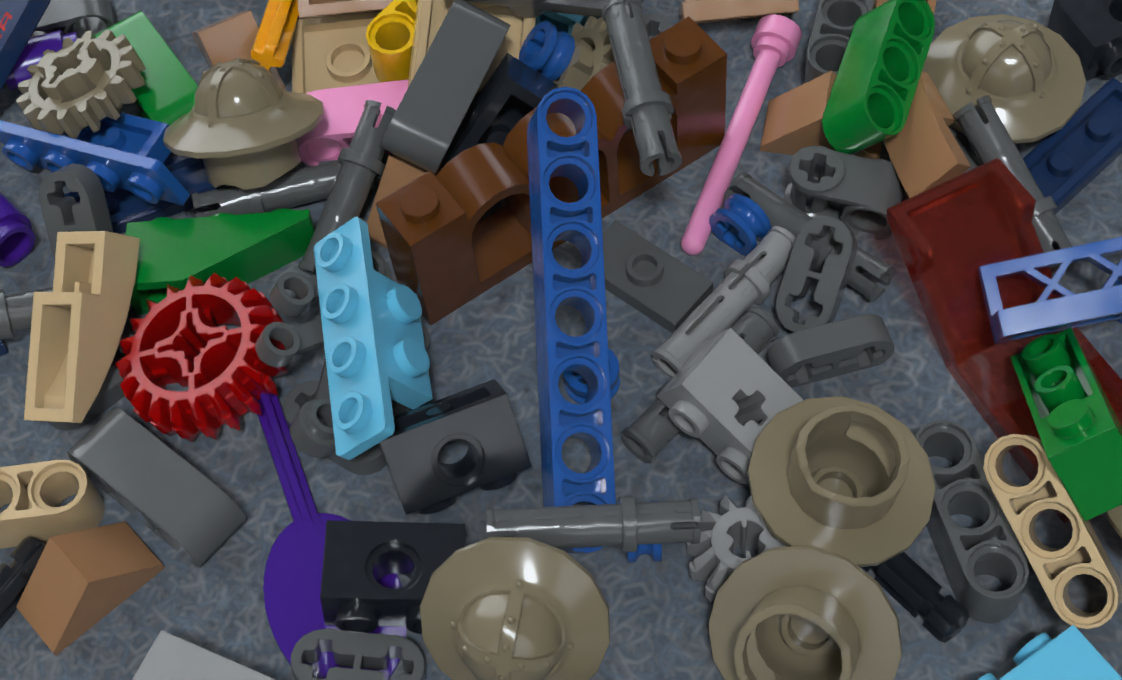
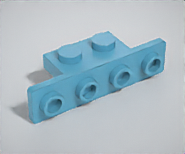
M359 217L352 218L318 241L314 246L335 449L337 456L346 460L355 458L393 435L395 424L391 400L413 410L433 399L429 377L430 360L425 350L420 301L417 294L409 287L398 284L374 270L368 224Z

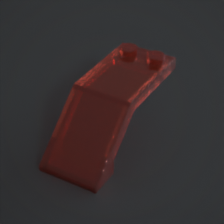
M996 158L888 208L886 218L945 366L998 439L1011 434L1035 436L1040 439L1011 360V356L1023 351L1031 341L1040 336L995 345L977 270L979 266L1044 253L1032 224L1036 200L1002 161ZM1050 268L1037 270L1050 279L1053 276ZM1022 274L996 279L1003 309L1035 303L1044 290L1042 286ZM1051 293L1047 300L1059 297ZM1078 328L1072 329L1122 426V379ZM1062 331L1055 332V333H1050V334L1056 335V334H1058V333H1060V332H1062ZM1023 445L1013 447L1008 452L1029 479L1033 481L1039 467L1036 455L1031 449ZM1054 509L1064 524L1070 521L1064 513Z

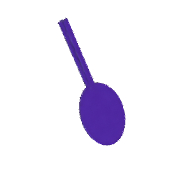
M261 393V398L258 402L260 403L262 415L257 414L293 520L279 534L269 552L264 572V603L274 639L284 658L291 666V654L294 646L304 635L320 629L340 630L336 625H325L320 599L327 520H351L334 514L318 513L295 444L292 441L278 395H264ZM397 573L388 574L378 582L381 586L390 589L402 587ZM378 626L374 631L367 633L406 638L407 628ZM329 651L321 652L318 662L307 663L312 666L314 676L317 679H325L328 670L332 667L353 669V667L335 664L333 653ZM390 659L388 668L384 670L364 668V670L379 671L383 673L384 680H389L401 659Z

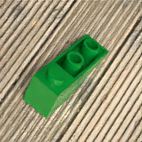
M281 208L265 213L238 215L217 213L210 217L183 219L160 217L151 221L127 223L126 235L140 238L136 278L130 302L136 315L149 313L146 299L158 303L167 297V284L178 288L180 291L185 289L190 275L201 279L204 284L214 272L220 277L226 278L228 282L237 277L241 281L250 284L303 257L315 231L310 210Z
M1071 327L1056 335L1048 334L1034 339L1023 351L1011 356V360L1047 458L1083 519L1087 521L1122 505V426Z

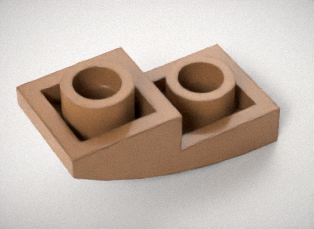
M924 71L921 72L901 132L884 140L895 171L910 200L923 204L971 167L948 127L955 121V118L929 74Z

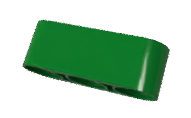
M889 0L860 16L855 22L822 119L824 134L829 144L836 151L853 155L901 132L935 31L934 14L925 0Z
M138 11L106 28L111 30L115 37L122 34L125 35L145 65L146 69L140 72L145 80V84L131 89L137 98L135 102L140 111L138 114L142 118L167 123L170 126L179 117L191 111L192 107L195 106V91L198 85L142 11ZM106 29L96 33L95 37L98 38Z

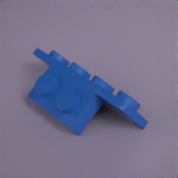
M120 113L121 116L117 120L109 117L100 120L101 126L99 131L93 132L87 126L86 129L81 130L76 139H73L66 132L62 136L0 120V141L5 145L2 148V153L10 161L24 169L33 170L37 166L54 172L72 163L81 164L91 169L98 176L103 189L108 192H114L116 188L127 190L152 204H157L159 200L184 205L190 196L189 192L164 165V161L171 152L164 146L163 142L165 129L169 127L167 123Z

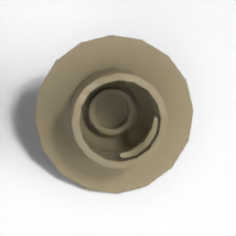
M1005 14L971 17L946 28L931 43L922 70L929 74L952 115L970 102L974 106L977 105L976 100L978 98L989 95L993 107L1014 144L1035 142L1061 130L1079 110L1086 84L1079 56L1061 35L1034 20ZM955 120L949 125L965 135L958 121Z
M237 57L236 60L223 63L217 62L208 71H203L199 86L195 91V106L192 107L190 112L179 117L165 129L163 142L164 146L175 155L196 159L203 158L208 182L215 188L220 185L236 186L242 190L264 187L301 162L297 138L312 131L324 119V106L322 101L312 95L286 91L280 87L277 79L271 72L259 66L254 60Z
M843 396L805 399L777 413L756 438L747 471L753 506L776 539L787 547L814 546L849 558L858 567L877 566L908 550L930 520L936 489L928 455L909 428L876 405Z
M489 537L456 550L432 573L420 605L423 641L439 670L451 680H589L597 673L610 643L609 606L593 575L564 550L529 537Z
M814 546L773 547L741 562L717 591L708 624L713 661L724 680H895L903 654L898 616L880 584L849 558Z

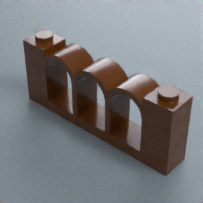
M689 16L649 40L662 91L669 94L674 107V113H671L672 118L670 121L678 150L682 156V164L678 169L669 174L659 176L655 159L653 160L655 169L653 176L645 175L641 171L639 165L640 158L633 131L631 129L624 133L628 129L624 124L621 108H624L625 99L615 61L596 73L581 89V92L586 94L594 104L597 116L602 219L721 145L725 135L727 53ZM537 107L520 119L507 135L503 145L495 142L482 143L466 149L446 163L436 176L431 171H428L376 202L396 281L398 284L409 287L417 294L422 307V316L430 326L532 263L527 129L528 123ZM561 113L546 115L547 124L552 132L562 137L575 136V126L569 117ZM561 176L549 179L550 190L555 198L566 203L578 201L579 193L573 181ZM505 198V207L477 223L489 208ZM566 241L553 242L552 250Z

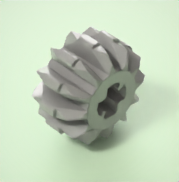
M725 495L720 501V515L702 510L700 514L701 522H697V527L701 528L700 543L691 544V542H687V552L694 557V560L689 564V574L693 581H707L705 597L709 599L710 603L715 601L717 591L739 564L752 558L750 551H746V558L734 555V548L740 547L741 553H745V546L752 547L757 550L758 555L773 547H787L771 534L754 508L752 496H749L746 500V507L737 508L736 504Z

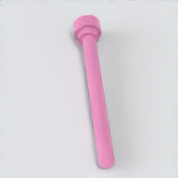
M777 14L763 16L759 20L753 34L751 45L756 60L681 239L682 250L688 255L695 256L704 250L712 230L709 223L710 216L722 206L725 192L730 186L777 67L783 66L795 56L802 38V31L794 21L785 16Z

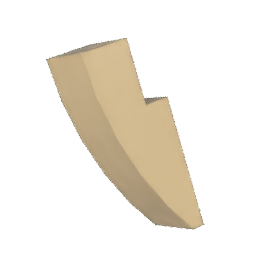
M108 231L57 232L53 292H34L24 420L68 423L83 422L112 364L126 323L136 278L140 238Z

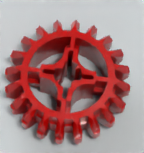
M214 272L205 284L201 279L190 275L185 289L181 291L167 284V297L159 303L146 299L149 313L144 318L130 319L135 335L119 341L123 349L122 352L126 356L115 364L119 369L120 376L124 379L119 386L122 388L124 396L134 406V412L144 422H150L160 433L167 434L169 437L177 433L182 439H187L191 442L196 439L200 432L206 437L217 440L223 424L241 431L240 417L247 411L262 415L260 403L258 402L261 398L260 394L278 395L276 383L272 378L288 373L286 366L272 367L260 360L255 350L256 341L265 327L273 322H283L277 311L271 308L272 304L266 296L255 288L251 289L246 282L241 281L237 277L228 282L226 278L220 277ZM234 324L241 327L229 330L225 325L219 327L217 325ZM270 339L274 347L286 350L280 341ZM179 383L182 387L189 386V390L170 391L166 389V385Z

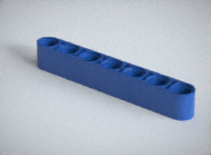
M561 87L553 89L543 97L532 115L527 129L543 507L573 506L574 504H616L597 116L594 104L586 94L575 88ZM561 113L569 117L575 126V136L562 137L552 132L547 124L546 115ZM561 176L573 181L578 189V201L566 203L555 198L550 190L549 179ZM563 240L574 244L581 253V268L572 270L559 265L553 256V242ZM558 306H572L580 311L585 321V329L582 336H568L560 330L555 319ZM562 372H576L587 382L588 395L584 404H572L563 398L558 387L559 377ZM568 437L579 438L590 448L591 463L584 473L570 470L563 462L561 455L562 445ZM604 546L558 549L564 550L566 553L583 554L598 551Z

